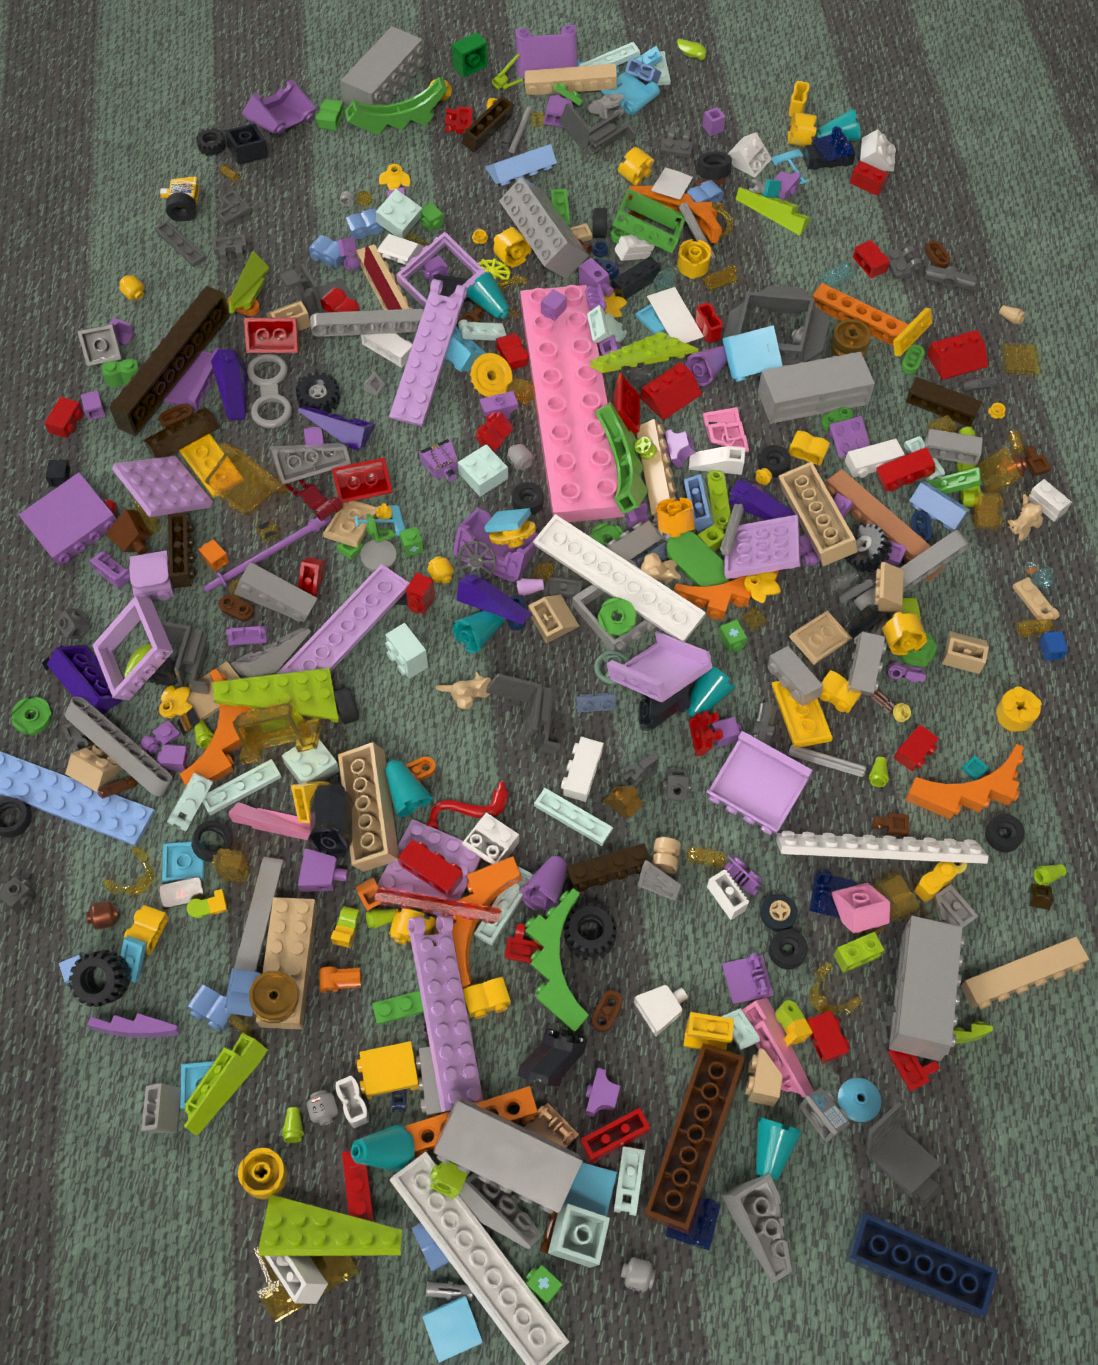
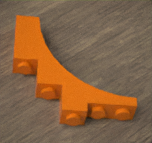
M653 186L629 187V189L680 213L679 206L686 202L702 232L711 243H718L719 236L722 234V228L716 220L717 209L712 202H694L689 193L683 194L679 200L651 191ZM629 194L628 198L632 200L633 196Z
M779 570L774 571V573H775L777 576H778ZM741 576L733 581L715 586L698 587L676 583L674 587L675 593L698 608H707L706 615H709L714 620H724L730 602L738 607H748L751 598V592L744 586V580L747 576Z
M217 669L209 672L212 682L227 680L226 676L223 673L220 674ZM219 704V720L212 741L205 752L190 767L179 774L185 787L194 772L212 780L213 783L233 772L232 765L234 762L228 753L244 745L243 737L245 735L239 726L254 718L253 710L255 709L241 705L236 707Z
M1016 744L1008 759L1000 768L976 781L963 784H943L916 777L910 787L906 801L950 820L954 814L958 815L961 806L979 813L983 807H988L991 799L1009 806L1012 801L1016 802L1020 791L1017 790L1020 782L1015 781L1019 772L1016 771L1017 765L1020 766L1025 755L1022 754L1024 747Z
M513 856L468 874L469 882H466V885L471 895L451 903L453 910H450L453 922H456L453 924L452 936L461 984L464 989L473 986L470 974L469 953L477 923L496 897L509 887L523 881Z

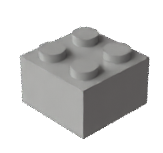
M114 324L77 331L87 366L123 358Z

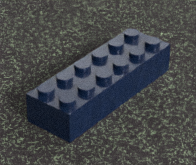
M863 1213L858 1218L845 1260L978 1319L986 1317L998 1270L866 1213Z

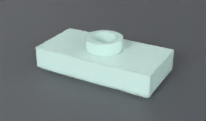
M741 1008L721 1016L734 1019L732 1037L740 1050L760 1042L759 1035Z

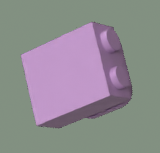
M167 551L130 557V581L134 597L139 596L151 600H167L170 597H174V588L169 578V555Z

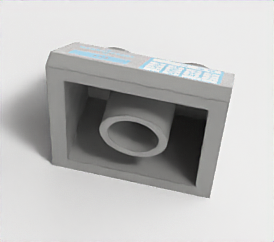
M822 1087L805 1097L798 1106L826 1143L850 1124L848 1121L849 1117L841 1108L838 1109L834 1103L833 1096L827 1090L824 1091Z

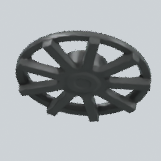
M470 541L464 544L457 554L458 569L464 576L467 575L464 569L469 566L472 567L469 574H473L476 569L478 577L484 580L490 578L495 572V554L487 544L481 541ZM475 544V554L472 553L468 547L469 545ZM479 544L487 548L482 554L478 553ZM464 549H466L470 557L462 555ZM490 551L493 559L485 560L484 556ZM461 559L467 560L469 563L462 566ZM493 563L492 570L488 569L484 564ZM481 568L488 573L487 576H482Z

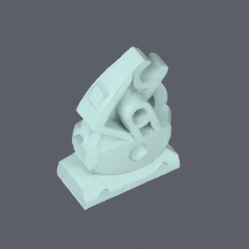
M601 305L587 313L593 342L599 343L612 335L615 336L616 342L624 340L627 331L622 330V323H618L610 313L605 314Z

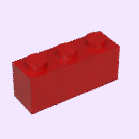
M927 447L876 467V476L885 492L895 491L903 485H910L918 479L927 478L935 473V462Z
M412 839L398 857L399 866L448 898H450L463 880L461 867L455 863H448L440 853L431 852L428 850V846L421 841L416 842Z
M638 1108L581 1138L580 1145L589 1163L592 1164L648 1134L650 1126L641 1109Z
M351 1151L342 1152L349 1216L375 1222L369 1168L367 1165L356 1163L352 1158Z

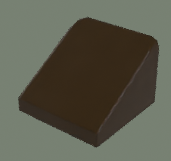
M1032 883L1029 906L1050 910L1054 901L1052 888Z

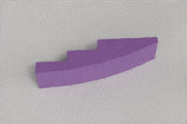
M137 1013L134 1021L114 1015L111 1023L90 1017L87 1024L95 1031L132 1038H160L176 1036L181 1033L180 1028L176 1025Z

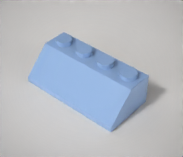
M550 144L485 166L494 182L496 184L501 183V186L509 184L511 179L515 178V181H517L520 177L524 178L525 174L529 173L530 176L537 174L539 169L549 170L557 162Z

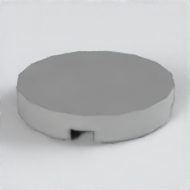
M371 540L361 549L360 558L362 565L369 571L374 572L381 564L389 569L394 566L397 560V553L391 542L383 540L376 543L375 540Z

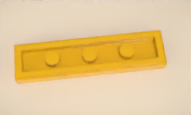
M925 308L893 340L895 356H901L933 323L931 308Z

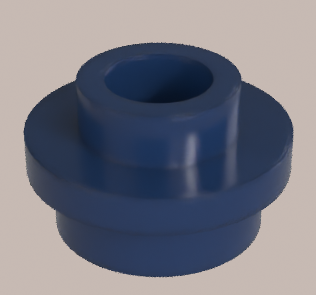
M597 242L592 248L593 254L597 257H604L609 251L607 244L604 242Z

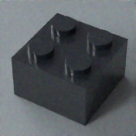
M253 123L225 130L227 147L237 164H245L268 157L266 140L256 124Z

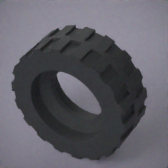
M713 151L703 153L697 158V174L704 179H723L732 172V157L727 153Z

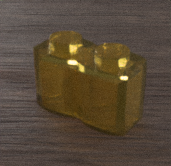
M1001 493L975 494L974 530H999V527L1002 526L1003 517L1000 516V508H1003L1004 500L1001 498Z
M898 872L876 883L874 888L890 901V918H893L895 922L919 910L920 907L916 898Z

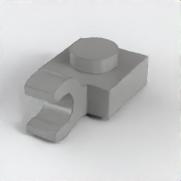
M753 179L752 182L755 183V187L749 188V190L753 193L763 194L766 182L762 184L760 181Z

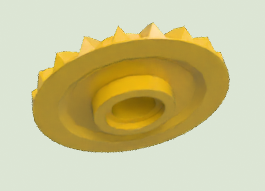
M486 353L477 357L473 362L470 376L474 389H477L479 392L478 394L490 397L506 393L510 389L512 371L504 358L494 353Z
M526 520L519 530L490 532L489 539L496 545L507 544L509 548H516L524 543L523 539L533 535L536 531V526L534 522Z

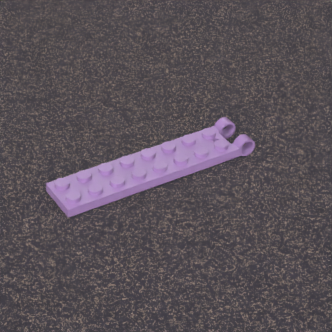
M432 280L423 315L389 415L390 419L423 427L467 294L466 286L457 285L455 297L451 298L440 295L443 281Z
M381 564L276 674L330 668L331 672L403 596L409 582Z
M450 915L438 916L436 919L438 934L424 935V919L422 917L410 918L408 920V931L412 943L441 1112L451 1111L458 1096L474 1104L482 1102L484 1100L452 936L453 919Z

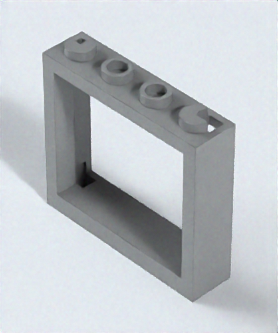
M632 560L628 561L629 563L640 569ZM592 584L572 597V606L611 651L623 650L630 641H637L645 631H652L656 627L648 620H644L629 633L614 640L610 634L602 629L598 620L585 607L586 604L605 592Z

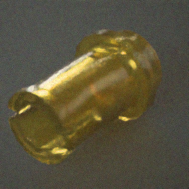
M223 164L220 167L219 171L223 177L226 176L233 183L240 179V174L232 170L230 165Z
M1016 430L1011 431L1007 437V440L1011 443L1013 454L1024 451L1021 441L1022 435Z

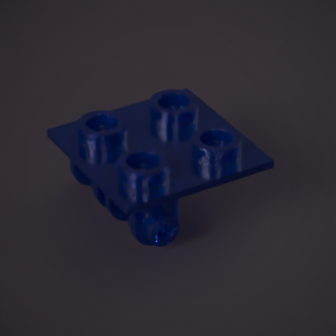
M838 126L833 127L831 135L813 140L827 162L855 154L852 143L848 141V138Z
M824 870L822 874L815 873L809 911L840 918L832 892L853 887L856 885V882L833 877L828 870Z
M706 1198V1200L701 1199L690 1235L668 1227L665 1236L710 1251L721 1205L709 1198Z

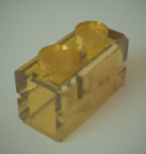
M220 848L212 861V866L216 868V874H219L224 882L246 883L249 866L242 851L232 850L230 852L229 849Z

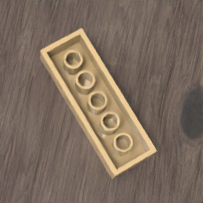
M812 462L778 476L781 489L795 515H798L799 523L823 566L857 552L856 540Z
M372 742L338 754L341 783L354 802L352 807V843L350 845L352 866L364 872L398 861L399 852L392 802L384 769L387 767L384 750Z
M273 897L263 973L267 971H281L288 974L294 980L298 989V1005L295 1012L287 1020L280 1023H267L256 1017L259 1027L303 1029L318 908L315 899ZM273 994V996L270 997V999L275 1000L277 998V994Z

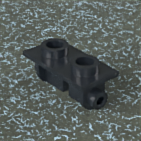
M874 603L872 605L869 604L859 612L862 618L860 619L855 615L846 622L844 629L852 638H855L861 632H865L871 626L877 624L884 615L877 611L878 608Z

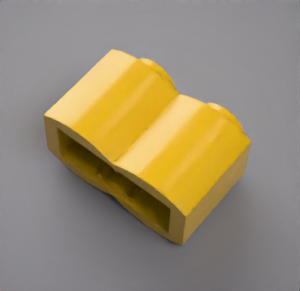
M802 81L795 83L788 112L790 117H792L794 112L804 113L810 87L809 83Z
M797 431L788 452L790 456L821 466L830 443L824 438L813 437L808 432Z
M831 670L821 683L823 689L819 698L825 702L832 703L840 712L849 713L861 696L860 693L847 691L848 681L840 674Z
M939 862L932 872L925 874L921 878L914 892L924 902L932 900L940 889L947 887L951 883L958 869L951 862Z
M143 905L141 909L136 911L134 915L135 922L131 928L126 930L124 938L131 936L146 942L145 954L151 955L169 920L167 913Z
M503 977L463 989L470 1018L481 1019L486 1017L490 1011L495 1010L496 1013L503 1012L508 1009L507 1006L511 1005Z

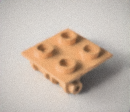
M549 1103L538 1109V1116L535 1117V1121L524 1126V1128L565 1148L579 1135Z

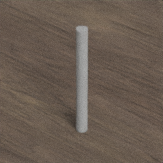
M527 107L509 149L511 153L516 151L532 112L531 107Z

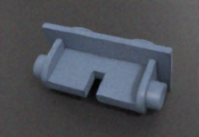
M666 542L663 544L656 543L653 547L646 550V554L643 552L633 557L632 561L640 569L645 556L650 553H656L660 560L663 561L668 557Z
M611 692L597 693V696H593V694H580V696H576L577 712L616 710V695Z

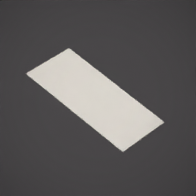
M665 167L651 191L680 200L693 177Z
M675 287L647 296L670 337L678 338L679 341L684 343L703 337Z

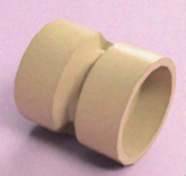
M667 837L655 839L653 851L656 854L652 856L651 864L664 873H676L678 867V858L676 857L680 854V842Z

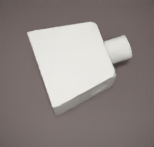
M663 985L636 996L634 1003L654 1035L658 1036L682 1014L683 1009L680 1003L687 1000L688 996L683 988L672 993L667 985Z

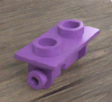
M267 626L230 627L226 631L227 637H229V646L267 643Z

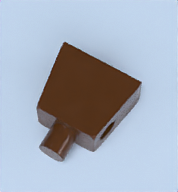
M125 509L105 534L122 551L137 552L139 555H143L148 551L144 542L150 537V533L138 511Z

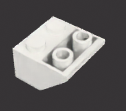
M877 129L862 138L860 161L880 170L893 172L896 148L887 140L885 134H882Z
M757 132L743 137L728 153L732 157V165L735 168L753 177H756L771 161V156Z
M388 234L379 246L378 252L383 253L382 257L407 265L412 257H417L421 253L424 246Z
M485 813L463 841L462 845L493 865L509 857L519 844V834L488 813Z

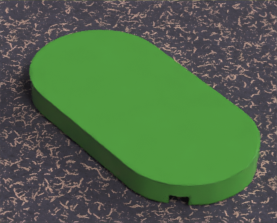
M687 531L681 533L679 537H670L666 544L668 558L675 561L677 567L696 586L707 587L728 582L729 579H726L724 574L725 562L696 534Z

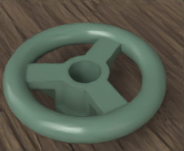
M619 651L604 652L595 661V673L604 683L611 685L619 684L610 680L608 671L605 676L601 673L600 664L604 660L607 667V663L612 660L622 664L621 659L625 663L630 659Z

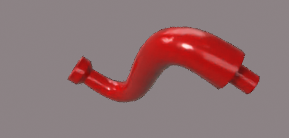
M498 782V790L493 791L491 804L487 806L473 805L455 800H443L436 803L430 812V818L426 826L438 829V814L446 809L479 819L485 813L494 818L503 812L508 801L509 792L505 791L506 783Z

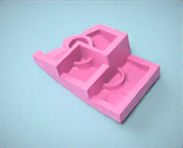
M737 407L703 413L704 423L711 443L721 446L745 448V452H749ZM709 422H718L716 424L709 425Z

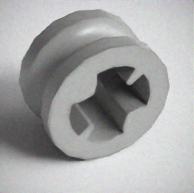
M344 191L340 195L339 202L342 206L352 207L355 196L349 191Z

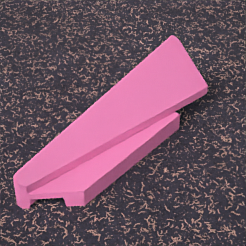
M237 802L229 811L232 822L249 825L254 829L308 840L310 835V823L298 822L297 816L261 808L255 809L240 802Z
M767 997L756 1000L742 1010L760 1038V1042L755 1043L757 1049L761 1048L766 1051L783 1076L781 1090L798 1093L803 1098L813 1093L811 1084L792 1045L787 1047L784 1041L787 1035L782 1025L776 1020L775 1011Z

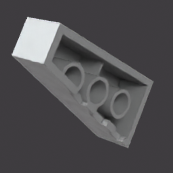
M343 443L269 446L282 485L332 470V468L351 464L347 448Z
M251 562L240 578L234 593L289 616L295 621L305 622L317 600L311 594Z

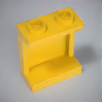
M690 1012L685 1026L683 1046L701 1050L702 1044L705 1043L727 1051V1042H732L734 1019Z
M411 1041L359 1052L360 1059H357L358 1072L363 1073V1081H360L361 1093L366 1094L368 1100L372 1099V1096L408 1088L411 1091L419 1089Z

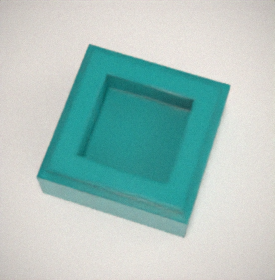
M767 179L763 196L778 197L782 181Z
M975 755L961 768L974 781L979 780L990 769Z

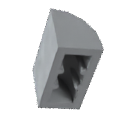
M163 1083L146 1086L141 1131L149 1133H177L180 1087Z

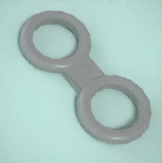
M275 354L259 355L251 360L247 368L249 380L255 385L260 386L261 397L252 405L251 416L253 421L264 428L280 427L288 422L292 416L290 401L284 396L279 395L278 384L287 376L288 367L286 361ZM266 361L275 362L280 366V372L274 378L261 379L254 374L256 367ZM268 402H278L285 407L283 415L275 420H265L259 416L258 412L261 406Z

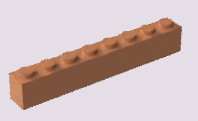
M839 470L826 481L825 486L831 497L835 498L836 494L839 493L854 502L849 512L855 520H859L865 527L869 523L872 526L876 524L889 536L891 541L906 546L902 557L905 564L931 547L844 470ZM946 564L924 579L930 582L945 569Z

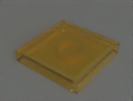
M1002 344L1005 373L1039 374L1037 345Z
M1009 447L1003 448L976 465L981 470V477L989 495L997 493L1022 477Z

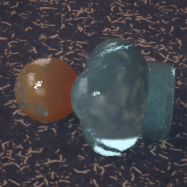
M1028 562L1025 565L1024 570L1026 574L1032 575L1031 583L1039 586L1041 590L1054 582L1051 578L1052 572L1050 568H1041L1037 571L1038 567L1034 562Z

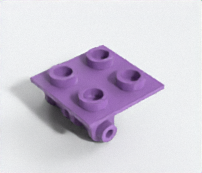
M599 283L597 288L588 286L585 293L589 310L592 311L598 305H601L605 312L607 304L604 300L601 284Z
M862 416L829 424L830 431H828V437L833 438L839 457L846 456L849 451L870 446Z
M728 855V858L733 863L729 862L725 865L724 868L727 870V873H730L733 879L735 878V882L745 874L746 877L739 883V886L745 883L742 888L749 895L755 896L759 892L758 886L765 887L761 883L763 879L752 870L749 872L746 869L748 865L740 857L736 856L734 858Z
M757 953L749 955L750 958L722 963L733 1004L774 996L762 955L758 956Z

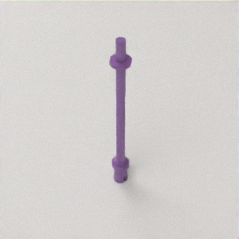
M331 515L323 521H320L318 518L310 519L308 525L224 575H221L219 572L216 573L217 579L203 586L205 592L208 593L221 584L226 588V581L245 571L250 562L257 564L311 531L317 533L320 531V528L331 522Z

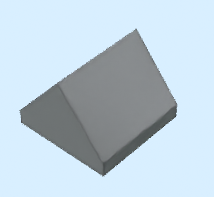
M373 372L364 383L363 390L377 396L385 383L376 372Z

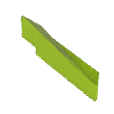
M742 187L738 189L736 200L799 236L811 220V217L797 213L799 205L777 197H765L762 193H753Z
M252 251L229 299V313H234V310L243 307L244 310L250 309L264 286L265 278L263 277L269 272V266L254 251Z
M243 1033L240 1035L232 1051L224 1047L186 1102L185 1112L188 1114V1120L184 1127L193 1134L199 1135L258 1066L268 1049L256 1039Z

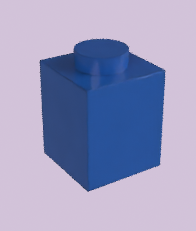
M1047 631L1043 633L1039 644L1044 661L1063 659L1068 652L1063 632Z

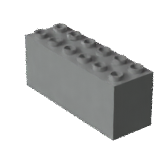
M391 26L341 79L344 105L349 106L353 100L371 105L390 104L391 99L399 94L400 89L407 85L408 80L416 75V71L424 66L422 39Z
M520 177L499 200L544 267L564 278H568L589 256L545 192L528 180Z
M857 352L762 370L758 394L768 420L772 424L832 412L839 407L854 408L868 405L875 383L862 353Z
M911 916L902 932L894 998L896 1012L893 1013L890 1050L941 1061L945 1055L949 1054L950 1048L954 1047L956 1034H953V1027L956 1026L958 1020L955 1007L958 1006L960 995L957 994V987L961 983V974H958V971L963 962V955L960 954V949L963 948L965 936L962 935V927Z
M459 1096L434 1146V1153L437 1154L436 1158L447 1164H449V1161H452L458 1165L457 1168L468 1174L472 1171L478 1174V1179L488 1184L493 1181L499 1185V1189L511 1194L514 1191L520 1195L519 1198L529 1204H532V1201L541 1205L540 1208L550 1214L553 1211L560 1212L582 1163L578 1153Z

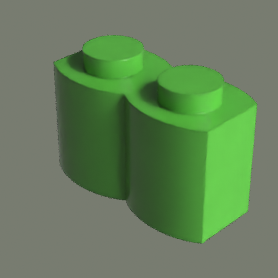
M325 99L321 103L320 111L316 115V123H318L319 128L338 130L345 112L344 101Z
M126 359L121 362L110 361L102 364L103 376L109 387L128 384L132 376L140 369L136 359Z

